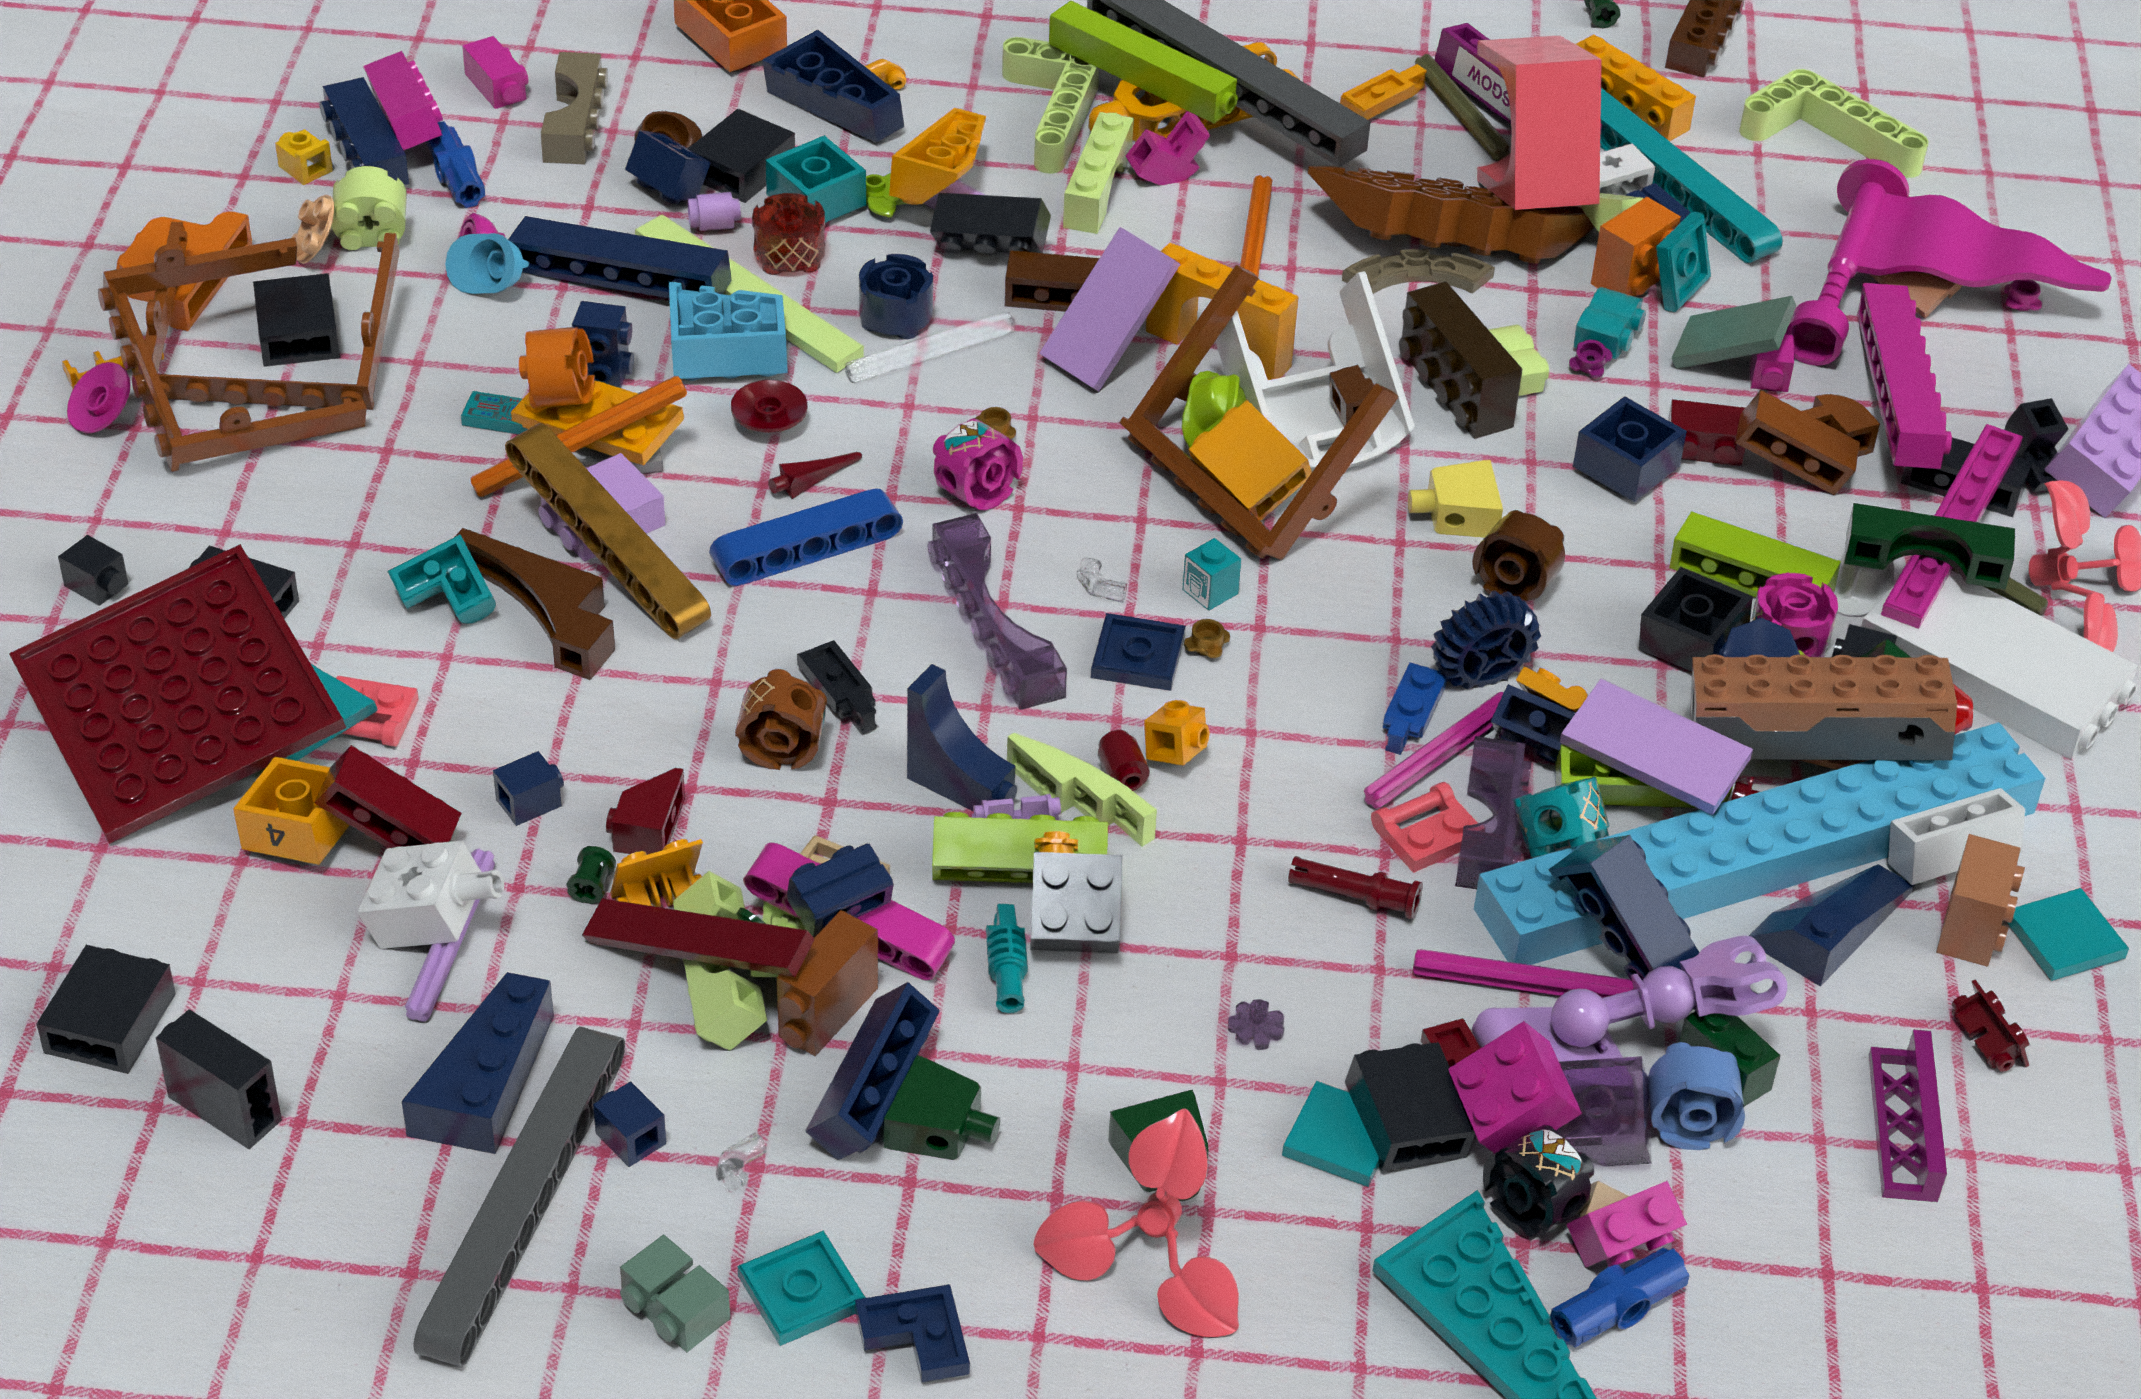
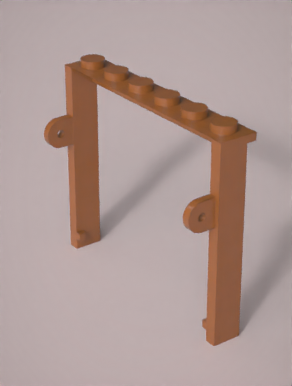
M171 222L167 244L181 246L185 254L188 235L183 222ZM385 233L384 241H378L377 251L381 252L371 310L370 312H363L361 320V336L364 348L357 384L158 374L167 398L191 400L194 402L214 401L232 404L252 403L268 404L270 406H306L308 408L340 405L343 399L350 398L352 402L363 400L367 410H373L374 389L400 254L397 234ZM177 286L156 290L154 300H149L146 307L147 332L145 343L157 373L162 358Z
M294 238L185 257L181 246L167 244L155 252L154 263L103 272V288L98 289L100 306L103 311H109L110 313L109 326L114 340L120 339L122 344L120 353L125 369L131 368L133 372L132 386L136 398H143L145 403L143 405V413L148 428L154 427L157 434L155 435V445L160 458L166 457L171 472L178 471L179 464L365 427L367 408L364 401L352 402L350 398L342 400L340 405L251 422L250 414L246 408L233 407L226 410L220 416L219 429L182 436L127 295L296 265L297 243Z
M1235 265L1130 418L1122 417L1119 423L1130 432L1127 438L1133 444L1145 451L1148 449L1153 453L1150 459L1157 466L1168 472L1171 470L1176 474L1174 481L1180 487L1190 493L1194 491L1200 496L1197 500L1199 505L1215 515L1218 513L1224 519L1221 522L1223 527L1236 536L1242 535L1248 541L1245 544L1247 549L1263 559L1266 555L1282 560L1312 518L1323 520L1334 511L1337 499L1330 492L1399 396L1392 390L1375 383L1276 524L1269 530L1156 427L1175 398L1187 401L1191 381L1197 375L1193 372L1246 296L1252 297L1256 292L1253 286L1259 278L1251 271Z

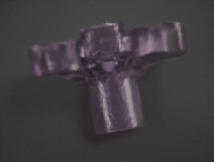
M1255 999L1250 1004L1242 1001L1235 1007L1236 1015L1230 1016L1228 1019V1031L1236 1033L1235 1040L1243 1045H1247L1253 1039L1255 1049L1257 1050L1268 1049L1270 1039L1277 1041L1284 1035L1285 1028L1282 1026L1284 1024V1015L1280 1010L1269 1011L1268 1001Z

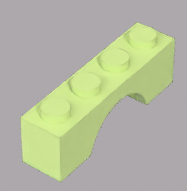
M1099 112L1064 193L1063 228L1098 234L1107 212L1114 174L1116 171L1124 172L1128 163L1126 154L1132 148L1134 118L1121 116L1117 113Z
M710 871L673 900L674 910L738 919L736 913L740 907L745 908L741 888ZM682 959L688 982V993L692 1004L695 1021L694 1027L697 1035L702 1039L713 1042L730 1051L767 1021L760 986L729 971V966Z

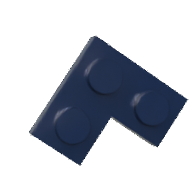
M950 1284L855 1300V1313L864 1351L912 1343L921 1382L970 1374V1361Z

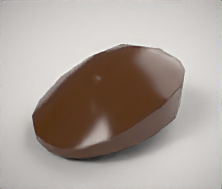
M657 111L648 114L636 129L634 141L639 130L665 134L684 147L689 148L703 136L697 124L686 116L676 112Z

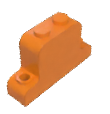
M223 212L206 225L168 217L154 218L146 224L141 232L136 234L129 248L119 256L116 269L154 263L155 252L167 244L171 222H183L188 235L185 257L252 245L249 217L247 214L238 212ZM228 277L177 286L169 326L189 331ZM156 290L127 296L132 299L148 302L149 300H154Z

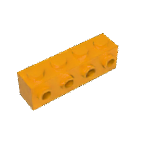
M1593 34L1576 43L1579 47L1601 59V88L1663 137L1672 141L1690 130L1696 100L1694 94L1660 75L1654 69L1632 58L1629 54L1622 52L1601 37Z

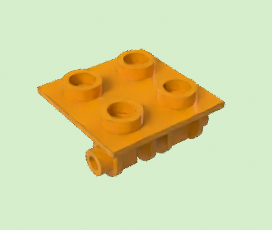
M680 839L667 844L659 852L647 855L646 852L640 851L624 857L616 867L610 892L611 898L622 896L616 898V901L661 907L660 897L656 885H659L668 906L672 905V892L676 899L702 877L701 874L693 875L702 848V839L688 842L687 839Z

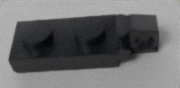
M834 640L797 654V665L815 688L825 693L827 703L835 713H838L842 719L850 716L852 724L862 734L877 728L875 724L876 709L874 708L876 701L872 694V686Z

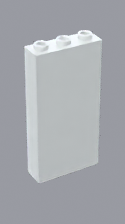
M1953 571L1949 574L1919 629L1881 615L1883 604L1891 590L1873 607L1862 621L1861 627L1896 635L1895 645L1912 658H1918L1923 655L1948 658L1953 684L1972 698L1973 709L2070 760L2082 747L2088 749L2093 744L2098 735L2099 727L2101 725L2105 727L2110 725L2118 711L2119 705L2121 703L2127 705L2138 686L2137 683L2133 682L2138 668L2137 664L1983 586L1966 584L1961 575Z

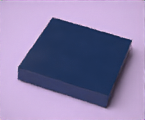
M1106 613L1091 666V678L1171 691L1185 638L1186 626Z

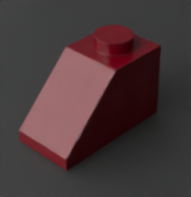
M673 768L622 791L617 807L609 809L606 820V832L612 834L613 852L632 854L644 851L648 855L662 851L670 843L685 801L684 769Z

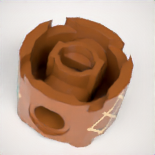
M783 669L771 670L768 672L767 677H762L750 684L743 696L735 729V738L738 737L739 739L738 747L742 754L758 765L780 770L781 764H792L791 769H796L812 761L819 748L826 716L827 697L825 693L815 689L808 682L791 676L789 672Z

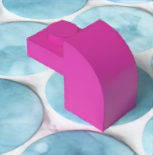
M1187 111L1167 138L1145 129L1126 154V158L1139 177L1152 183L1167 185L1182 182L1200 168L1194 160V156L1202 149L1210 134L1198 116Z

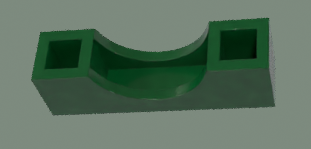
M1853 503L1846 532L1844 564L1885 570L1892 561L1900 557L1923 555L1937 558L1952 566L1961 575L1966 584L2006 590L2014 563L2015 528Z

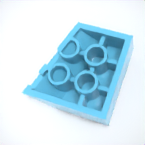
M669 282L674 376L693 381L705 377L731 379L743 375L770 377L776 374L788 373L783 295L738 290L731 295L716 293L715 287L701 285L699 291L682 290V283Z

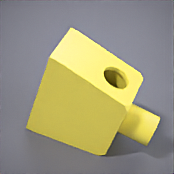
M1491 460L1433 468L1430 471L1428 489L1408 491L1409 513H1430L1434 531L1438 534L1485 538L1502 518L1503 512Z

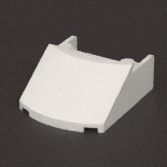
M1365 271L1357 273L1339 292L1349 325L1336 329L1329 337L1327 344L1333 364L1331 367L1267 380L1259 356L1249 349L1238 311L1235 312L1216 339V345L1226 376L1234 374L1240 377L1239 384L1244 390L1246 400L1308 459L1311 471L1316 468L1344 428L1329 399L1330 372L1359 365L1364 377L1371 378L1374 385L1377 383L1392 390L1399 396L1348 468L1364 464L1383 455L1397 445L1415 427Z

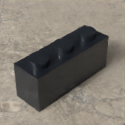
M938 193L930 233L938 246L948 252L956 253L961 250H976L979 253L990 255L995 252H1010V250L1043 253L1051 214L1042 198Z
M1952 437L1950 453L1943 455L1941 469L1905 467L1901 484L1945 497L1975 444ZM2017 456L2014 457L1986 510L2009 517L2014 516L2025 489L2032 461Z

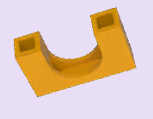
M1170 242L1161 252L1180 263V266L1146 318V332L1178 345L1197 321L1198 298L1212 299L1233 268ZM1258 279L1253 286L1256 292L1252 297L1247 295L1237 311L1249 349L1259 356L1267 380L1281 378L1292 367L1299 296Z

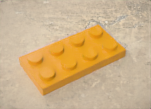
M594 380V392L590 403L533 409L530 405L528 393L511 411V417L513 422L521 424L522 427L527 429L538 423H543L556 435L638 393ZM670 404L585 447L612 456L622 453L630 462L644 466L684 420L683 407Z

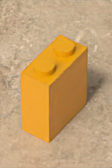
M1248 400L1239 407H1233L1228 410L1219 424L1209 432L1201 433L1188 449L1192 460L1259 521L1298 490L1312 473L1308 459Z

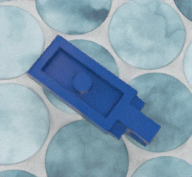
M1409 662L1384 715L1382 728L1389 730L1387 733L1386 751L1401 755L1410 736L1423 738L1447 685V678L1440 671Z

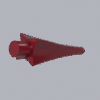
M853 452L825 459L779 464L780 475L769 479V488L774 494L786 490L791 499H794L824 478L859 461L862 458L861 452Z

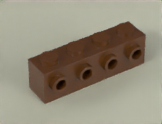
M1689 0L1670 39L1665 68L1704 78L1709 66H1716L1720 48L1724 49L1728 33L1733 30L1737 13H1741L1745 0Z

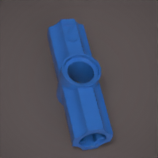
M445 121L438 122L442 135L426 141V145L433 156L437 178L441 184H447L455 202L463 204L465 208L477 206L481 198L485 197V186L477 172L473 151L470 145H463L454 127L448 126Z
M1663 1247L1625 1269L1620 1265L1607 1267L1594 1278L1587 1290L1551 1309L1550 1320L1554 1326L1556 1336L1559 1339L1563 1338L1566 1345L1577 1347L1615 1325L1620 1329L1634 1326L1648 1313L1652 1304L1687 1286L1690 1275L1684 1265V1259L1674 1248L1668 1250Z

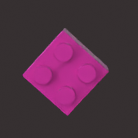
M1525 1021L1448 1069L1479 1143L1493 1153L1542 1125H1549L1557 1130L1582 1114L1550 1041Z

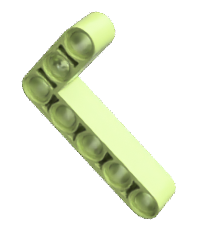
M1024 37L1009 38L1003 43V78L1012 83L1054 90L1035 132L1034 166L1043 173H1058L1064 169L1097 93L1099 68L1050 45L1047 41Z
M1793 70L1745 99L1739 132L1748 140H1766L1801 119L1869 159L1890 163L1906 178L1917 177L1922 172L1929 143L1926 136L1810 70Z

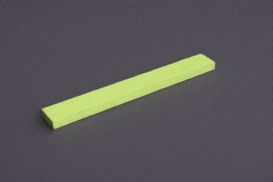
M663 214L635 229V235L711 247ZM729 258L732 281L723 293L724 295H731L738 290L783 295L786 340L836 373L864 356L863 345Z

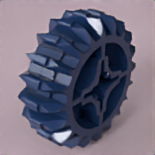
M1494 590L1488 597L1480 593L1475 601L1468 602L1465 600L1462 608L1459 610L1452 609L1451 618L1440 621L1442 629L1433 634L1436 641L1431 646L1433 658L1436 661L1435 664L1441 674H1444L1447 681L1451 682L1453 686L1461 685L1468 690L1474 685L1482 688L1487 684L1494 685L1502 679L1508 681L1510 674L1521 672L1520 666L1523 663L1532 661L1530 653L1535 652L1539 648L1537 641L1542 635L1539 631L1540 625L1537 621V616L1526 601L1522 600L1520 596H1513L1509 591L1500 595Z

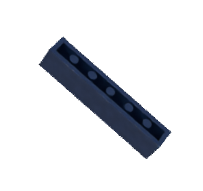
M525 216L508 239L519 248L523 259L529 262V266L523 268L522 273L664 298H669V282L682 283V290L699 291L701 285L715 287L716 293L723 294L732 281L728 250Z

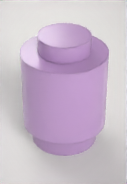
M731 192L696 195L695 199H687L690 228H699V231L734 228V221L741 220L739 199H732Z

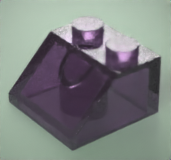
M1642 1056L1559 1062L1582 1114L1557 1129V1134L1566 1138L1578 1152L1586 1154L1592 1163L1598 1165L1652 1164L1648 1076Z

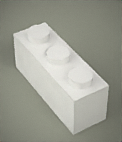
M1998 788L1892 820L1888 864L1911 885L1957 872L1969 834L2020 847L2021 852L2025 808L2003 789Z

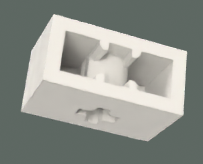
M1633 144L1601 152L1600 193L1625 196L1638 189L1641 191L1643 187L1652 184L1655 166Z

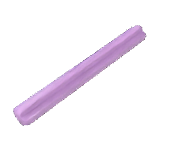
M476 849L471 853L481 872L493 870L495 862L493 861L494 854L492 852ZM480 899L475 900L457 942L431 945L405 1005L407 1010L406 1016L409 1019H417L424 1022L430 1018Z

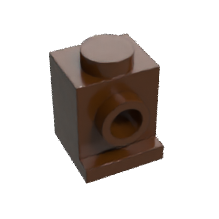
M1359 365L1345 367L1329 373V399L1344 427L1374 386L1371 378L1364 377Z

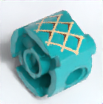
M1596 777L1541 790L1534 793V795L1530 793L1512 799L1525 847L1529 849L1531 857L1552 853L1556 849L1569 845L1571 848L1581 846L1586 842L1609 836L1607 828L1610 825Z

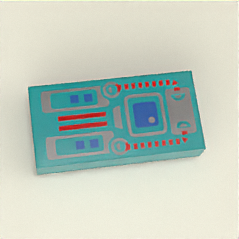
M472 391L461 414L463 426L513 434H521L528 430L522 427L521 424L513 422L511 417V411L522 398Z

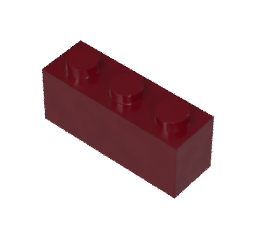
M352 745L330 767L314 802L319 807L387 848L450 842L462 814L443 800L428 793L406 777L399 775Z

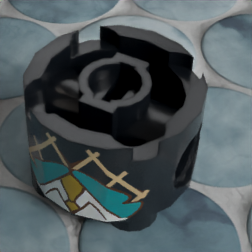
M1542 1125L1489 1156L1483 1167V1185L1485 1192L1492 1188L1496 1200L1492 1201L1490 1205L1495 1214L1508 1228L1521 1236L1532 1237L1536 1233L1541 1236L1585 1208L1590 1200L1591 1183L1589 1178L1594 1175V1166L1586 1154L1578 1152L1566 1138L1557 1134L1553 1127Z

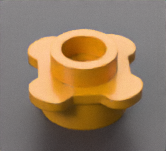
M1045 832L1043 838H1036L1034 842L1035 850H1039V852L1074 853V851H1078V840L1070 839V834L1066 832Z

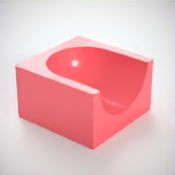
M1560 35L1478 40L1477 55L1496 66L1504 78L1510 104L1512 138L1511 153L1493 164L1477 167V181L1515 210L1599 204L1601 59Z

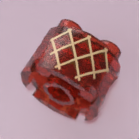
M782 193L769 196L764 199V205L760 208L757 204L753 209L752 226L754 229L753 253L757 261L762 264L763 271L770 275H777L782 272L804 271L811 273L817 271L820 268V261L824 258L826 250L824 242L825 211L822 205L816 200L815 205L808 202V196L796 193Z

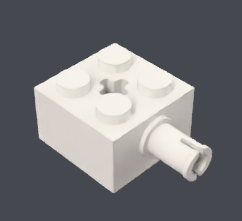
M463 840L387 848L357 913L380 949L457 942L475 900L500 898L502 896L501 892H504V879L501 872L496 869L481 872Z

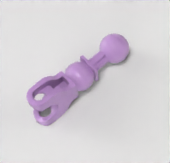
M1737 936L1713 942L1703 948L1697 956L1680 961L1681 970L1673 966L1658 967L1649 972L1643 981L1638 974L1631 975L1634 988L1631 991L1601 998L1591 990H1570L1561 995L1555 1002L1551 1013V1022L1555 1033L1562 1041L1572 1046L1585 1047L1598 1042L1605 1035L1609 1024L1641 1016L1647 1027L1651 1029L1655 1028L1654 1020L1661 1023H1676L1686 1018L1693 1008L1699 1017L1713 1013L1734 1016L1749 1015L1779 1005L1784 1000L1787 992V981L1774 964L1766 961L1765 951L1756 939L1750 936ZM1745 951L1752 952L1751 959L1747 964L1735 962L1736 957L1740 953ZM1764 979L1773 980L1772 987L1764 993H1756L1750 988L1751 984Z

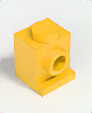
M303 129L295 133L286 132L275 143L278 166L302 185H306L333 171L330 144L326 139L320 141ZM307 160L313 164L307 167Z

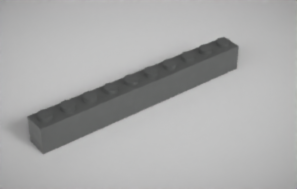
M1087 0L1088 9L1236 78L1237 107L1335 166L1341 167L1367 151L1371 123L1369 120L1165 0Z

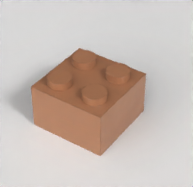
M1972 834L1968 835L1951 891L1936 953L1988 967L1993 950L2002 952L2008 932V927L2003 926L2002 921L2012 922L2018 897L2011 896L2010 892L2019 891L2025 867L2017 865L2020 847Z

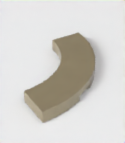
M1429 249L1400 250L1399 255L1381 258L1380 254L1350 265L1343 270L1342 281L1348 283L1357 273L1365 271L1373 294L1389 286L1401 283H1441L1445 281L1450 286L1473 294L1494 277L1495 267L1452 252V257L1430 254Z

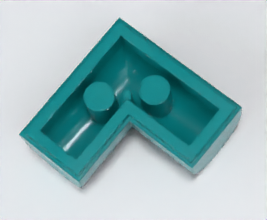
M461 535L387 571L407 609L444 591L458 620L462 623L469 624L480 621L489 616L496 607V601Z

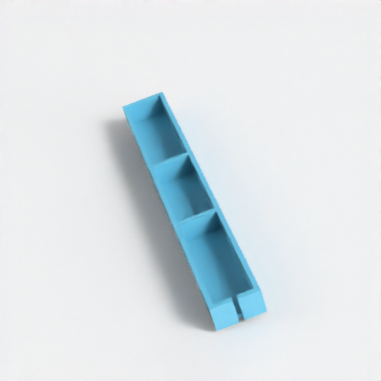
M1998 722L1954 735L1952 760H1868L1721 803L1713 815L1700 809L1601 839L1630 835L1644 850L1646 863L1655 878L1660 880L1667 889L1668 900L1676 914L1685 919L1888 858L1892 820L2001 788L2025 808V816L2034 814L2046 778L2025 753L2018 755L2019 745ZM1580 846L1566 848L1479 874L1474 911L1508 962L1533 965L1602 944L1599 938L1602 934L1601 926L1587 911L1584 914L1579 912L1571 901L1577 894L1565 878L1557 882L1548 870Z

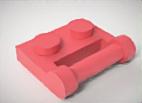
M337 675L336 679L375 701L378 711L341 734L381 740L383 745L397 747L419 700L417 688Z
M1446 782L1438 783L1430 788V792L1391 809L1383 807L1371 813V822L1376 832L1413 873L1483 843L1485 830L1455 799L1452 788ZM1436 807L1440 811L1438 814L1403 829H1400L1397 825Z

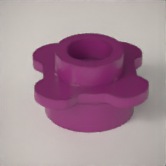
M1596 340L1580 342L1577 345L1576 356L1569 360V367L1573 371L1581 370L1592 378L1602 377L1606 362L1612 360V352Z

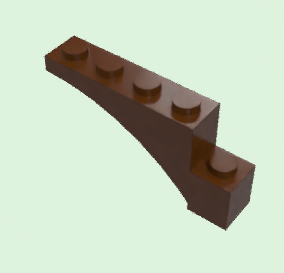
M462 528L456 536H462L482 577L520 602L547 634L553 646L554 667L591 680L615 651L613 620L599 615L605 607L602 577Z

